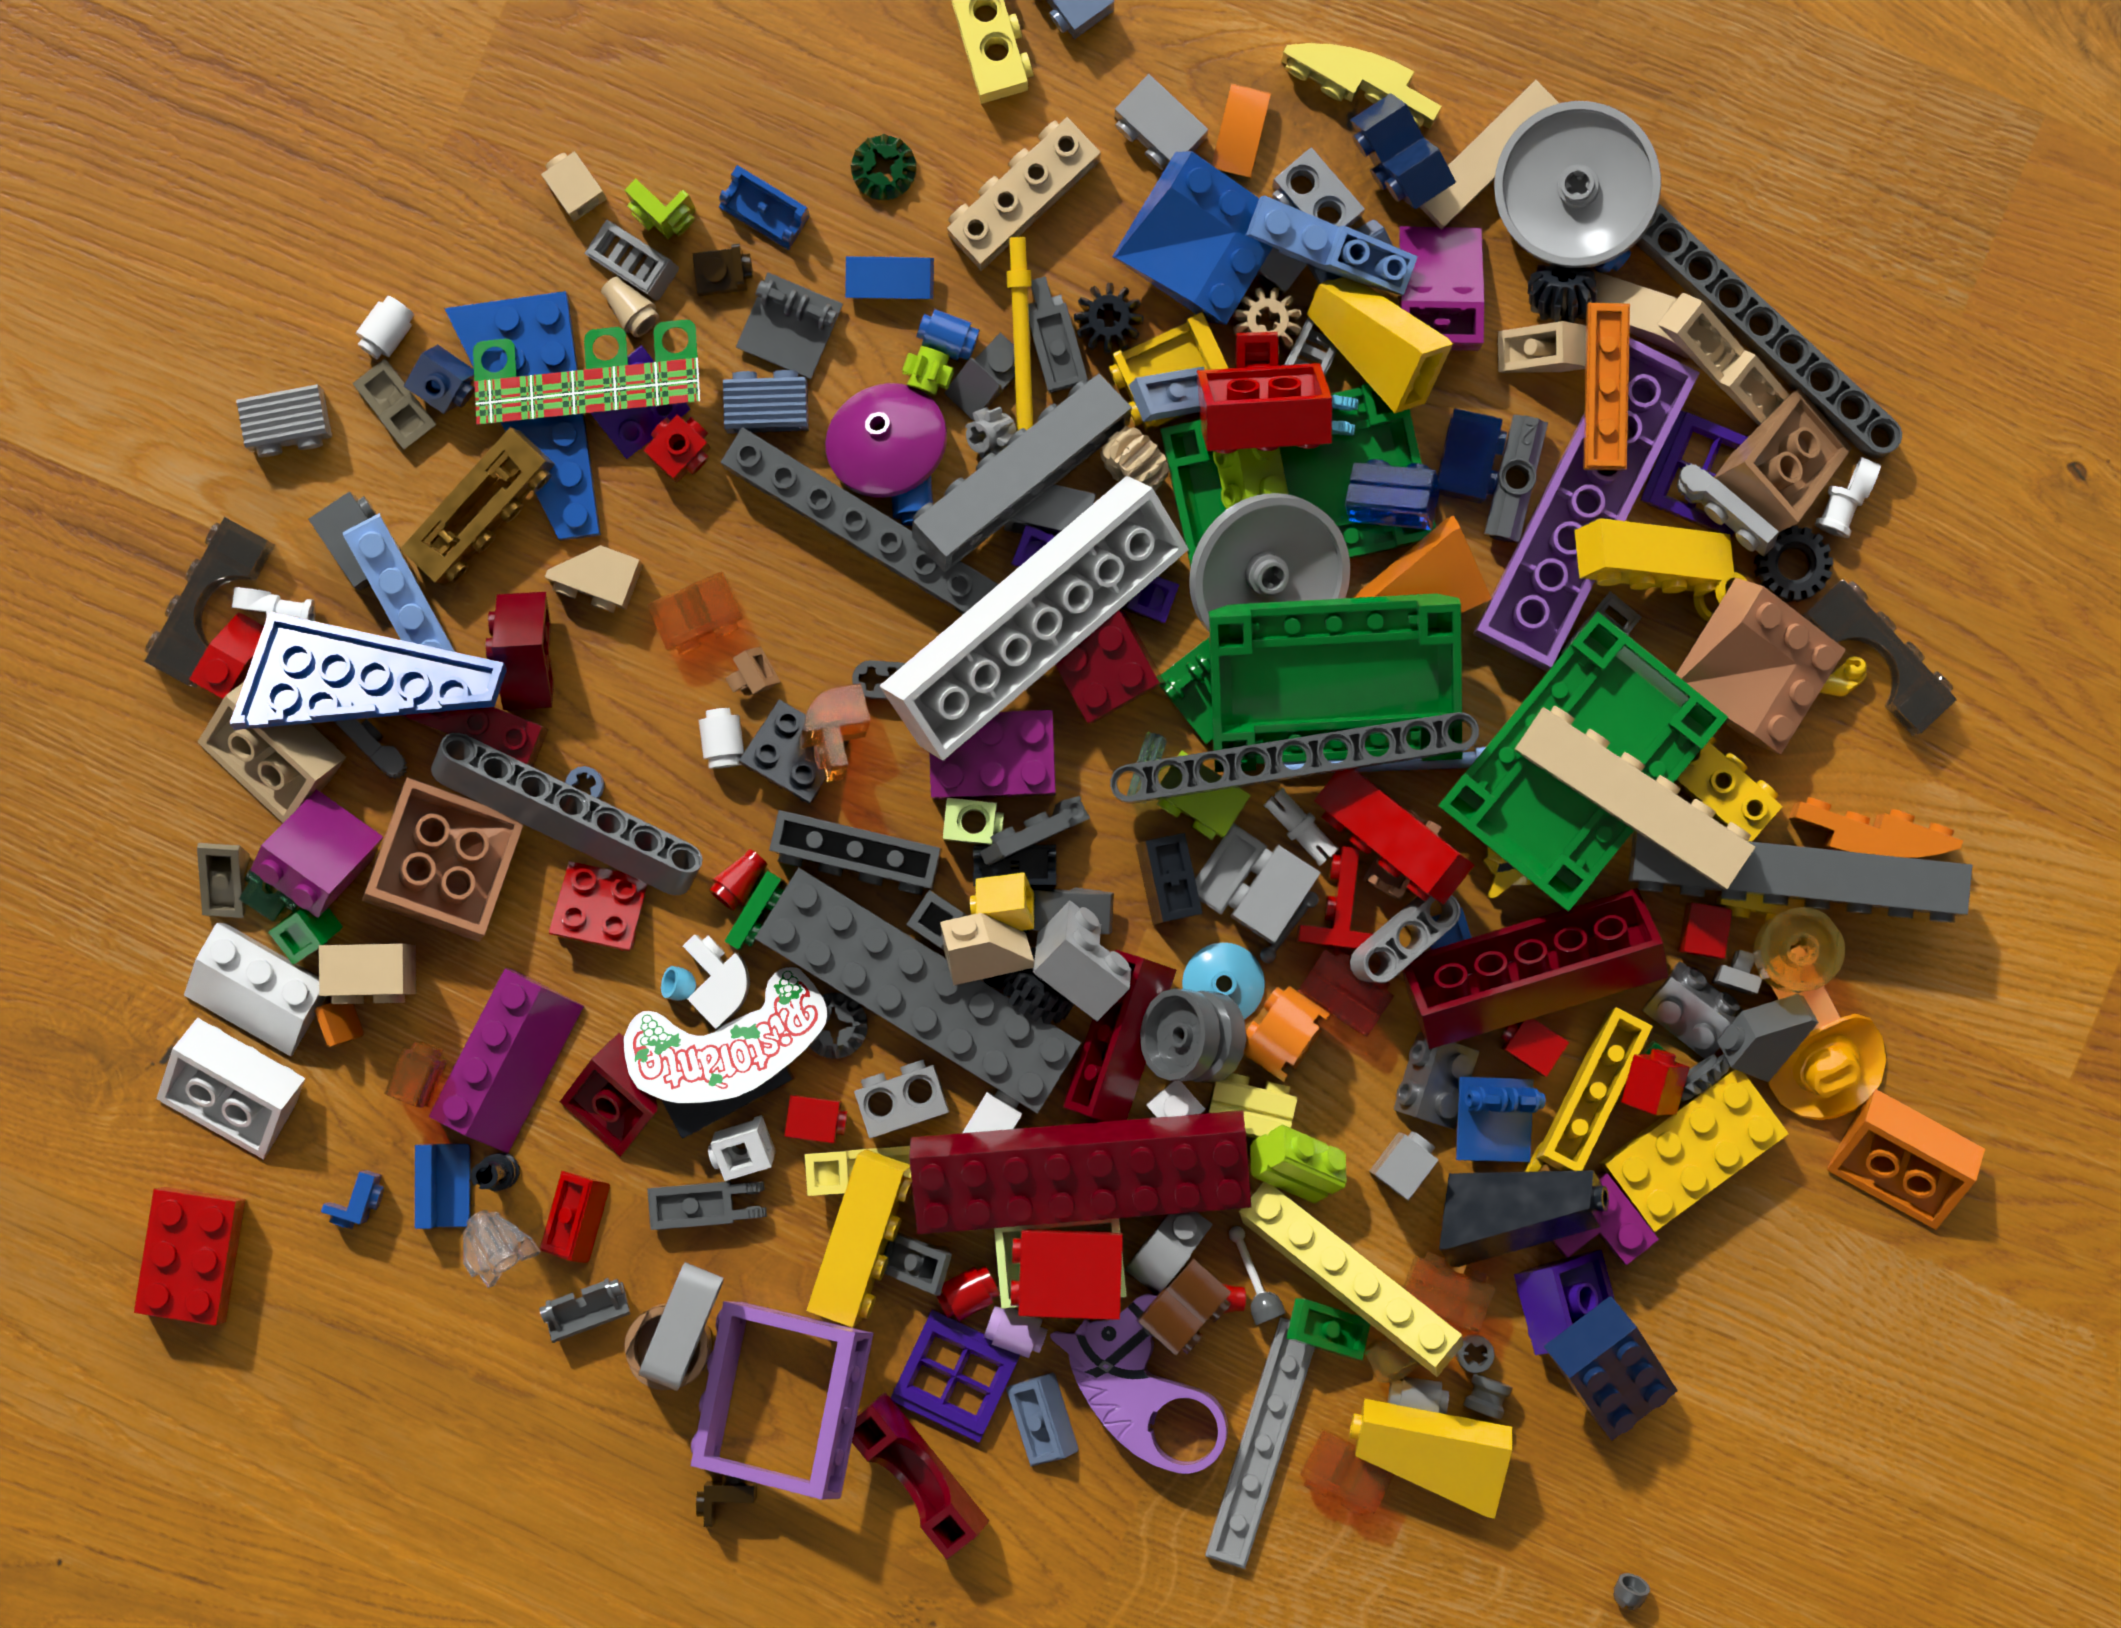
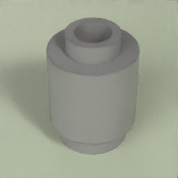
M1402 1376L1401 1380L1391 1379L1387 1403L1431 1412L1447 1413L1449 1391L1442 1390V1382Z

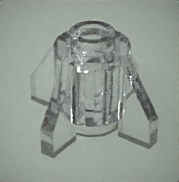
M487 1210L476 1213L467 1221V1227L463 1232V1264L471 1277L480 1275L487 1288L493 1287L501 1277V1273L513 1267L519 1260L523 1261L538 1256L540 1253V1249L533 1238L519 1230L516 1225L502 1218L499 1212L489 1213Z

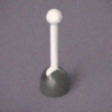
M1234 1226L1229 1230V1238L1231 1241L1236 1242L1256 1291V1296L1253 1298L1250 1307L1254 1322L1258 1325L1285 1314L1286 1310L1276 1294L1264 1291L1243 1240L1245 1231L1240 1226Z

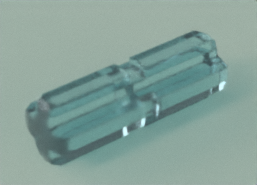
M1148 732L1145 735L1137 762L1161 759L1167 742L1166 738L1162 735ZM1134 773L1127 796L1135 795L1141 788V779Z

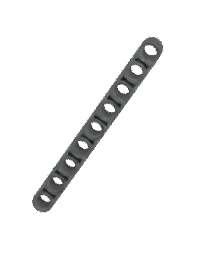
M1659 204L1652 223L1636 245L1692 297L1703 301L1733 335L1794 391L1800 388L1824 417L1864 455L1869 458L1878 459L1885 457L1895 450L1902 440V431L1899 424ZM1663 234L1673 236L1678 244L1677 251H1664L1659 246L1658 237ZM1689 263H1702L1708 271L1707 279L1697 280L1693 278L1689 273ZM1727 289L1734 292L1738 299L1737 307L1728 308L1722 305L1719 300V291ZM1759 317L1763 319L1768 326L1767 335L1759 336L1754 334L1749 326L1750 318ZM1782 345H1791L1796 349L1798 353L1797 363L1790 364L1783 361L1779 352ZM1812 373H1821L1827 378V391H1817L1812 387L1810 383V375ZM1849 400L1856 404L1859 411L1857 419L1852 420L1844 417L1840 409L1842 401ZM1873 428H1881L1888 434L1889 442L1887 447H1878L1873 443L1871 439Z
M1457 712L1121 766L1113 772L1110 779V787L1114 796L1119 801L1125 804H1135L1459 753L1468 750L1476 742L1479 736V727L1477 721L1471 715ZM1455 721H1462L1470 728V739L1463 744L1455 743L1449 738L1448 727ZM1422 728L1428 733L1430 738L1429 745L1425 749L1415 750L1408 745L1406 735L1410 729ZM1379 734L1384 736L1388 742L1387 753L1380 757H1374L1366 751L1365 740L1370 735ZM1330 741L1342 742L1347 749L1346 759L1340 763L1329 762L1323 753L1324 746ZM1291 747L1301 749L1306 756L1305 765L1297 770L1287 768L1282 761V755L1286 749ZM1257 754L1263 758L1265 768L1260 775L1249 776L1242 771L1241 761L1246 755ZM1215 760L1223 766L1224 774L1219 781L1208 783L1201 778L1200 768L1204 762ZM1169 766L1178 768L1183 775L1181 784L1174 789H1166L1158 781L1160 772ZM1134 773L1141 779V788L1135 795L1126 796L1118 790V781L1122 775Z

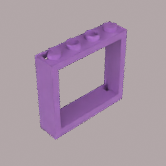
M723 1301L722 1309L716 1318L717 1336L714 1350L711 1352L707 1363L709 1376L706 1391L702 1394L699 1402L701 1416L698 1431L691 1443L693 1455L690 1466L821 1500L840 1499L873 1333L745 1302ZM746 1320L838 1342L810 1480L719 1457Z

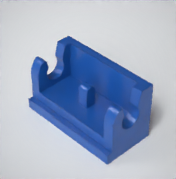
M737 165L731 174L732 181L726 191L722 190L719 200L721 204L719 208L789 250L810 217L808 208Z

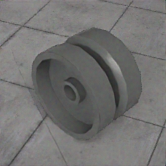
M1176 988L1163 991L1151 1001L1143 1016L1140 1031L1141 1050L1148 1067L1158 1077L1170 1081L1192 1080L1202 1083L1222 1081L1236 1070L1243 1057L1246 1043L1245 1020L1239 1006L1228 995L1214 991L1196 992Z

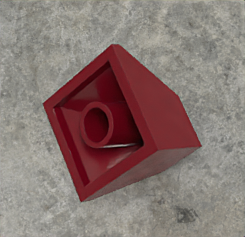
M620 1033L611 1039L589 1061L559 1101L620 1157L658 1111L656 1097L638 1089L628 1073L624 1053V1036Z

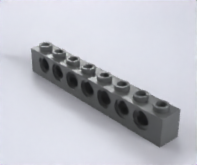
M743 427L721 460L722 466L727 471L962 615L999 585L961 561L944 572L912 538L911 530Z

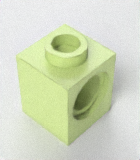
M947 798L943 840L992 845L990 837L1003 830L1004 813L996 812L997 803ZM970 811H979L986 818V825L979 833H968L962 826L963 817Z

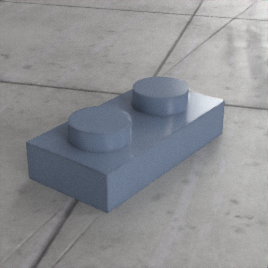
M1204 367L1135 378L1129 384V388L1143 422L1200 412L1197 370H1205Z

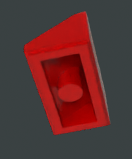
M561 1170L539 1250L570 1261L588 1263L610 1184Z

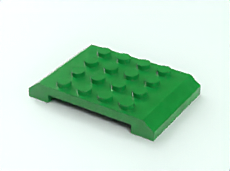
M1368 383L1363 384L1359 388L1332 393L1331 395L1352 397L1359 400L1358 409L1343 411L1332 408V421H1346L1355 425L1354 435L1332 434L1331 444H1320L1312 449H1304L1298 446L1279 447L1288 495H1293L1310 502L1334 521L1344 537L1350 559L1417 544L1435 529L1436 525L1410 409L1394 413ZM1201 420L1160 428L1184 542L1189 548L1187 555L1190 569L1195 550L1203 534L1214 520L1226 510L1221 499L1222 486L1218 467L1214 462V451H1207L1202 435Z
M1435 593L1231 604L1208 611L1213 751L1450 713H1462L1461 602L1457 597ZM1455 721L1448 727L1449 738L1458 744H1462V721ZM1413 728L1407 732L1406 741L1412 749L1423 750L1429 745L1430 738L1424 729ZM1373 734L1365 740V748L1370 755L1380 757L1387 753L1388 742L1384 736ZM1330 741L1323 748V753L1327 760L1346 759L1347 749L1342 742ZM1291 747L1284 751L1282 761H1306V756L1301 749ZM1463 752L1421 758V761L1463 759ZM1248 754L1241 761L1242 771L1256 770V764H1264L1265 762L1260 755ZM1214 760L1215 772H1224L1223 766Z
M1598 611L1438 805V807L1567 912L1588 889L1597 875L1634 830L1514 751L1542 707L1551 711L1553 706H1557L1575 719L1572 723L1573 727L1586 734L1588 729L1595 731L1610 742L1606 749L1619 757L1624 752L1630 754L1645 765L1642 770L1644 774L1655 781L1661 775L1672 783L1676 781L1728 718L1720 709Z

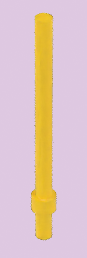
M1026 237L1009 238L1011 271H1007V288H1011L1017 431L1022 428L1028 430L1033 426L1028 287H1032L1031 270H1027Z

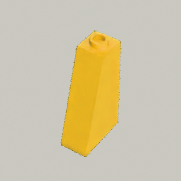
M1344 277L1326 280L1319 284L1314 291V298L1307 312L1309 318L1394 413L1425 404L1453 343L1447 337L1365 284Z
M1364 1398L1361 1414H1353L1349 1438L1356 1439V1457L1485 1517L1495 1519L1512 1454L1511 1426Z

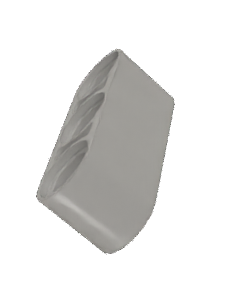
M1451 895L1444 905L1440 903L1442 913L1440 918L1434 921L1430 915V907L1436 899L1430 896L1425 902L1417 896L1353 952L1350 960L1353 974L1359 980L1380 983L1393 979L1456 924L1461 913L1457 899ZM1406 926L1411 932V941L1404 948L1399 941V934L1403 927ZM1373 953L1378 954L1381 961L1380 969L1375 974L1370 971L1368 966L1369 958Z
M684 1263L642 1362L639 1376L678 1391L721 1289L723 1277L689 1263Z

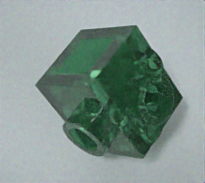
M251 868L249 869L244 878V881L249 884L239 897V900L272 922L281 921L288 909L294 912L299 907L281 891L277 890L275 892L272 885L264 882L257 874L251 871Z

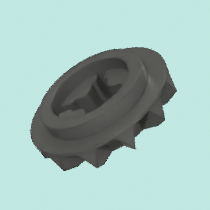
M827 993L821 995L827 1007L826 1022L830 1020L832 1007H835V1014H838V1019L846 1023H852L853 1027L839 1030L837 1044H834L831 1032L822 1029L809 1047L818 1055L826 1058L837 1059L849 1056L865 1040L868 1029L865 1011L857 1001L845 994Z
M1711 1055L1689 1069L1680 1102L1692 1099L1728 1072L1730 1065L1725 1055L1718 1058L1715 1055Z

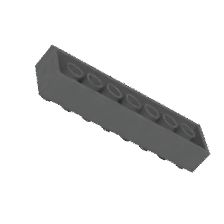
M800 868L795 872L755 937L761 943L1037 1114L1081 1044L1080 1041L1053 1024L1043 1023L1041 1017L1034 1021L1030 1019L1031 1014L1027 1011L1022 1015L1018 1012L1020 1008L1018 1004L1012 1006L1008 1002L1009 997L1004 996V994L981 980L953 985L946 958Z

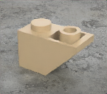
M600 545L548 569L545 578L554 583L553 591L574 599L578 592L593 597L591 605L614 613L616 606L627 610L643 563L639 559Z

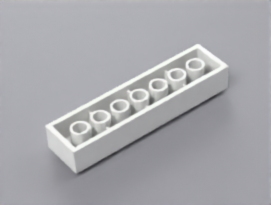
M1126 476L883 682L880 688L918 745L939 759L944 760L1172 565L1189 548L1153 488Z

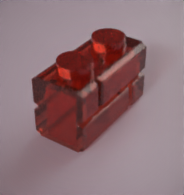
M1336 947L1332 953L1324 949L1297 988V991L1364 1037H1367L1394 997L1392 993L1387 991L1390 983L1388 981L1378 983L1359 980L1351 970V957Z

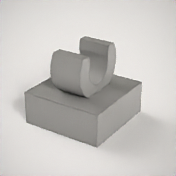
M1743 950L1735 951L1731 966L1721 965L1716 967L1711 983L1747 995L1758 994L1763 978L1750 974L1755 954Z

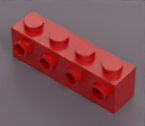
M1355 769L1336 772L1314 799V802L1325 810L1321 817L1340 832L1344 827L1348 828L1354 833L1349 839L1353 844L1368 855L1372 850L1381 855L1382 858L1378 864L1396 878L1401 873L1408 877L1411 881L1406 887L1425 902L1432 896L1444 905L1475 866Z

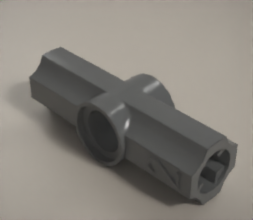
M1514 414L1512 416L1500 470L1496 476V486L1484 536L1503 542L1519 543L1532 488L1536 482V471L1548 422L1526 415ZM1511 469L1522 471L1526 477L1525 487L1521 489L1510 487L1505 479L1506 472Z

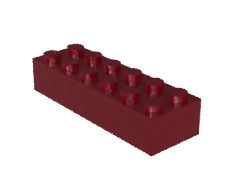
M1638 888L1572 907L1569 912L1561 910L1423 952L1402 970L1407 994L1429 1050L1668 978L1664 944Z

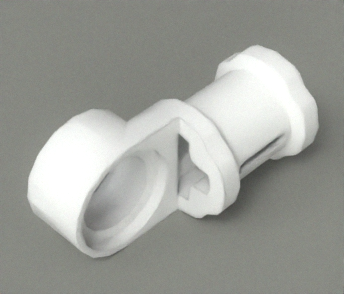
M1861 457L1847 489L1837 486L1829 487L1828 494L1830 498L1822 518L1816 519L1815 526L1829 534L1849 538L1852 532L1849 529V525L1857 506H1862L1864 499L1870 495L1881 465Z
M240 587L234 588L232 608L266 612V620L269 612L315 621V601L312 599H307L304 603L281 600L279 595L271 594L269 591Z

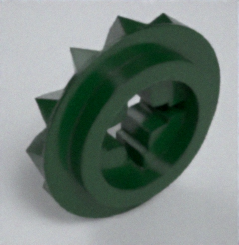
M882 134L867 138L855 149L851 163V173L856 186L862 193L877 200H891L904 194L912 185L916 175V161L912 150L900 138ZM875 153L882 156L885 161L897 159L890 167L893 181L890 182L888 177H885L882 172L870 174L877 166Z

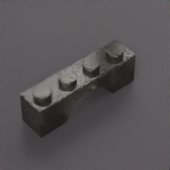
M226 517L223 518L221 524L215 523L210 529L205 540V544L208 547L201 560L197 558L190 565L185 576V580L188 583L181 596L177 594L172 598L165 612V616L168 619L161 632L157 630L152 634L145 648V652L148 655L144 662L194 688H197L198 685L190 681L189 678L209 645L202 626L203 611L208 599L219 587L231 581H256L275 547V544Z
M1844 579L1836 582L1802 616L1837 643L1858 641L1877 650L1885 659L1891 674V690L1885 707L1912 736L1922 733L1957 700L1951 693L1954 689L1952 684L1941 673L1936 671L1933 674L1922 663L1925 660L1922 652L1909 641L1905 644L1894 633L1897 628L1892 620L1883 612L1879 611L1876 614L1866 603L1868 596L1855 582L1851 581L1848 584Z

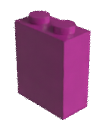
M316 789L261 845L251 871L257 874L264 882L274 886L288 896L299 907L306 909L319 918L372 862L383 836Z

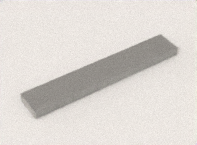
M1280 1317L1205 1552L1207 1557L1244 1569L1315 1349L1314 1347L1286 1339L1290 1320Z

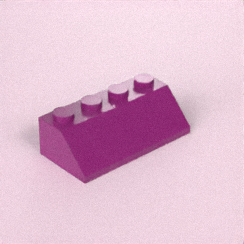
M505 968L428 1117L467 1137L509 1153L584 1006L513 969Z

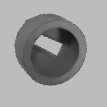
M1630 1573L1621 1574L1614 1587V1600L1621 1608L1627 1605L1629 1610H1635L1640 1608L1650 1592V1587L1645 1580L1637 1575Z

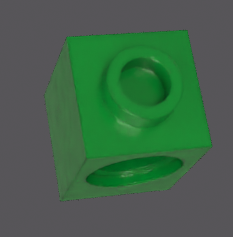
M299 907L268 933L290 962L295 965L317 950L319 945H324L343 926L329 907L319 918L306 909Z

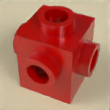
M677 414L672 420L668 417L663 419L651 433L654 439L643 451L670 478L678 483L688 471L694 475L708 461L709 456L706 453L710 446L704 438L709 433L692 417L685 422ZM679 442H685V446L681 450H674Z

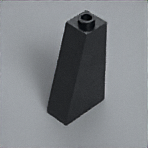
M1594 1170L1449 1173L1439 1249L1451 1267H1461L1601 1227L1602 1211H1607L1609 1205L1607 1187L1601 1184Z

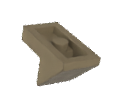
M198 843L197 856L202 915L243 918L247 909L244 874L250 860V854L240 845Z

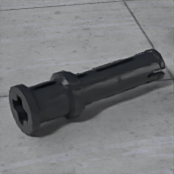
M492 1154L485 1157L472 1169L471 1180L475 1186L477 1184L480 1186L479 1189L501 1191L512 1187L517 1182L520 1175V1166L518 1161L510 1154Z

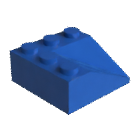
M1187 151L1174 153L1112 257L1195 314L1203 312L1208 323L1226 325L1273 247L1246 236L1259 198L1194 152Z

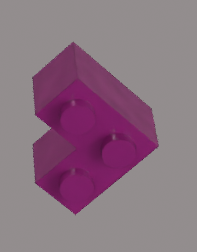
M1601 1171L1597 1174V1177L1601 1184L1607 1187L1609 1195L1607 1211H1602L1601 1227L1551 1242L1563 1256L1568 1258L1598 1234L1619 1262L1627 1265L1659 1239L1608 1173Z

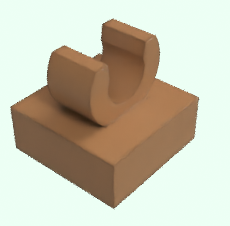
M761 647L745 650L735 656L733 660L739 670L725 678L733 693L739 689L744 690L749 687L752 694L769 690L781 682Z

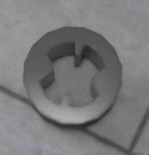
M1477 1334L1467 1335L1463 1338V1346L1457 1352L1456 1359L1465 1370L1472 1373H1480L1487 1370L1493 1363L1494 1348L1483 1336ZM1472 1343L1476 1347L1481 1344L1484 1345L1486 1352L1481 1353L1485 1356L1482 1363L1478 1364L1474 1360L1469 1363L1465 1361L1464 1355L1469 1354L1465 1351L1468 1344Z

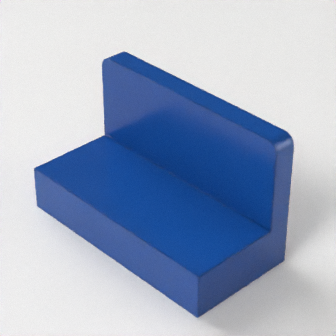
M469 1144L415 1145V1229L469 1226L471 1223V1146Z

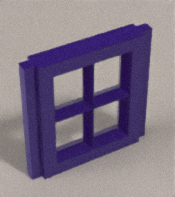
M1681 410L1658 455L1640 501L1713 532L1730 534V538H1732L1734 531L1725 523L1719 525L1714 522L1705 511L1695 507L1697 503L1688 502L1686 504L1667 496L1678 467L1682 469V467H1686V464H1691L1683 461L1682 457L1693 432L1714 440L1704 466L1700 468L1701 470L1704 469L1712 477H1715L1716 474L1710 472L1721 443L1737 449L1748 437Z
M932 1309L891 1395V1399L893 1402L980 1442L1020 1355L992 1345L993 1341L984 1338V1333L950 1317L947 1318L946 1315ZM935 1336L963 1349L954 1370L926 1357ZM971 1353L999 1366L989 1387L961 1374ZM922 1365L950 1377L941 1398L913 1386ZM957 1381L986 1394L976 1415L948 1402Z

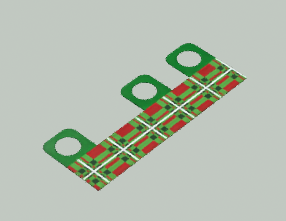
M687 319L658 323L654 328L655 362L628 365L626 333L622 328L592 329L584 337L586 370L516 377L515 345L511 340L480 341L473 348L476 425L700 401L696 326L691 320ZM671 328H681L688 335V344L679 353L668 352L662 344L663 335ZM610 335L618 341L619 350L614 358L600 360L594 355L593 344L600 336ZM491 347L502 348L507 354V363L498 372L487 371L481 363L483 353Z

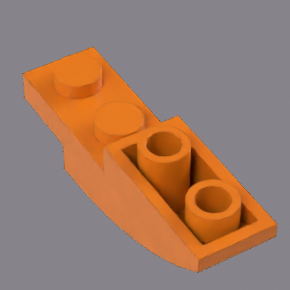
M1808 797L1806 803L1802 801L1794 803L1789 816L1791 820L1827 832L1822 848L1828 850L1914 859L1960 849L1964 841L1952 837L1954 830L1936 823H1930L1929 828L1913 823L1915 816L1896 809H1891L1890 814L1883 813L1877 815L1874 825L1871 826L1869 825L1871 819L1867 816L1847 811L1846 815L1842 816L1830 812L1831 804Z

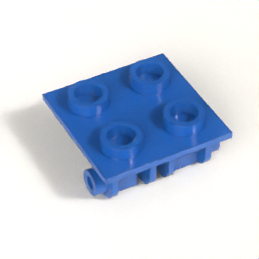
M1459 1078L1456 1160L1530 1162L1532 1113H1536L1538 1109H1543L1546 1102L1545 1095L1536 1088H1533L1534 1079Z

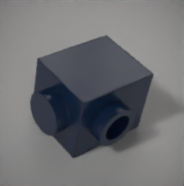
M437 344L420 355L404 387L445 414L457 406L460 408L465 406L473 395L475 387L471 384L474 380V369Z

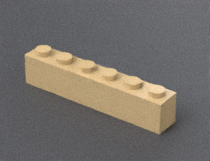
M1553 706L1551 711L1542 707L1515 747V752L1722 889L1729 888L1755 849V846L1747 842L1751 837L1748 832L1732 822L1725 827L1712 819L1716 813L1713 809L1697 799H1694L1691 804L1677 795L1680 788L1659 775L1656 781L1642 772L1645 765L1630 754L1624 752L1619 757L1606 749L1610 744L1607 739L1591 729H1588L1586 734L1582 733L1572 726L1575 719L1562 709Z

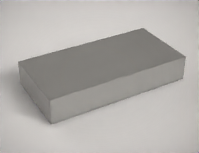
M1233 823L1195 879L1199 900L1221 915L1267 846Z

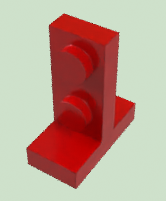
M1343 846L1340 848V855H1332L1330 879L1337 880L1335 896H1327L1325 920L1332 921L1331 928L1298 925L1296 942L1357 949L1373 935L1372 933L1350 931L1360 848Z

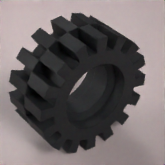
M1791 526L1779 532L1775 546L1764 557L1758 552L1754 559V564H1757V569L1754 571L1755 577H1759L1761 580L1759 585L1766 587L1784 602H1800L1812 597L1825 587L1826 581L1830 579L1832 574L1830 566L1833 565V558L1829 557L1828 552L1831 551L1829 544L1824 545L1821 541L1823 537L1819 533L1813 534L1811 532L1812 529L1808 527L1802 529L1798 528V526ZM1787 549H1798L1808 559V571L1799 580L1788 579L1779 570V557Z
M1032 947L1030 949L1035 960L1036 948ZM1033 968L1007 973L1002 980L1004 996H1011L1008 1002L1012 1006L1018 1004L1020 1006L1018 1012L1024 1015L1027 1011L1031 1014L1030 1019L1034 1021L1042 1017V1021L1045 1024H1050L1052 1020L1055 1024L1060 1023L1062 1019H1066L1075 1005L1035 975Z

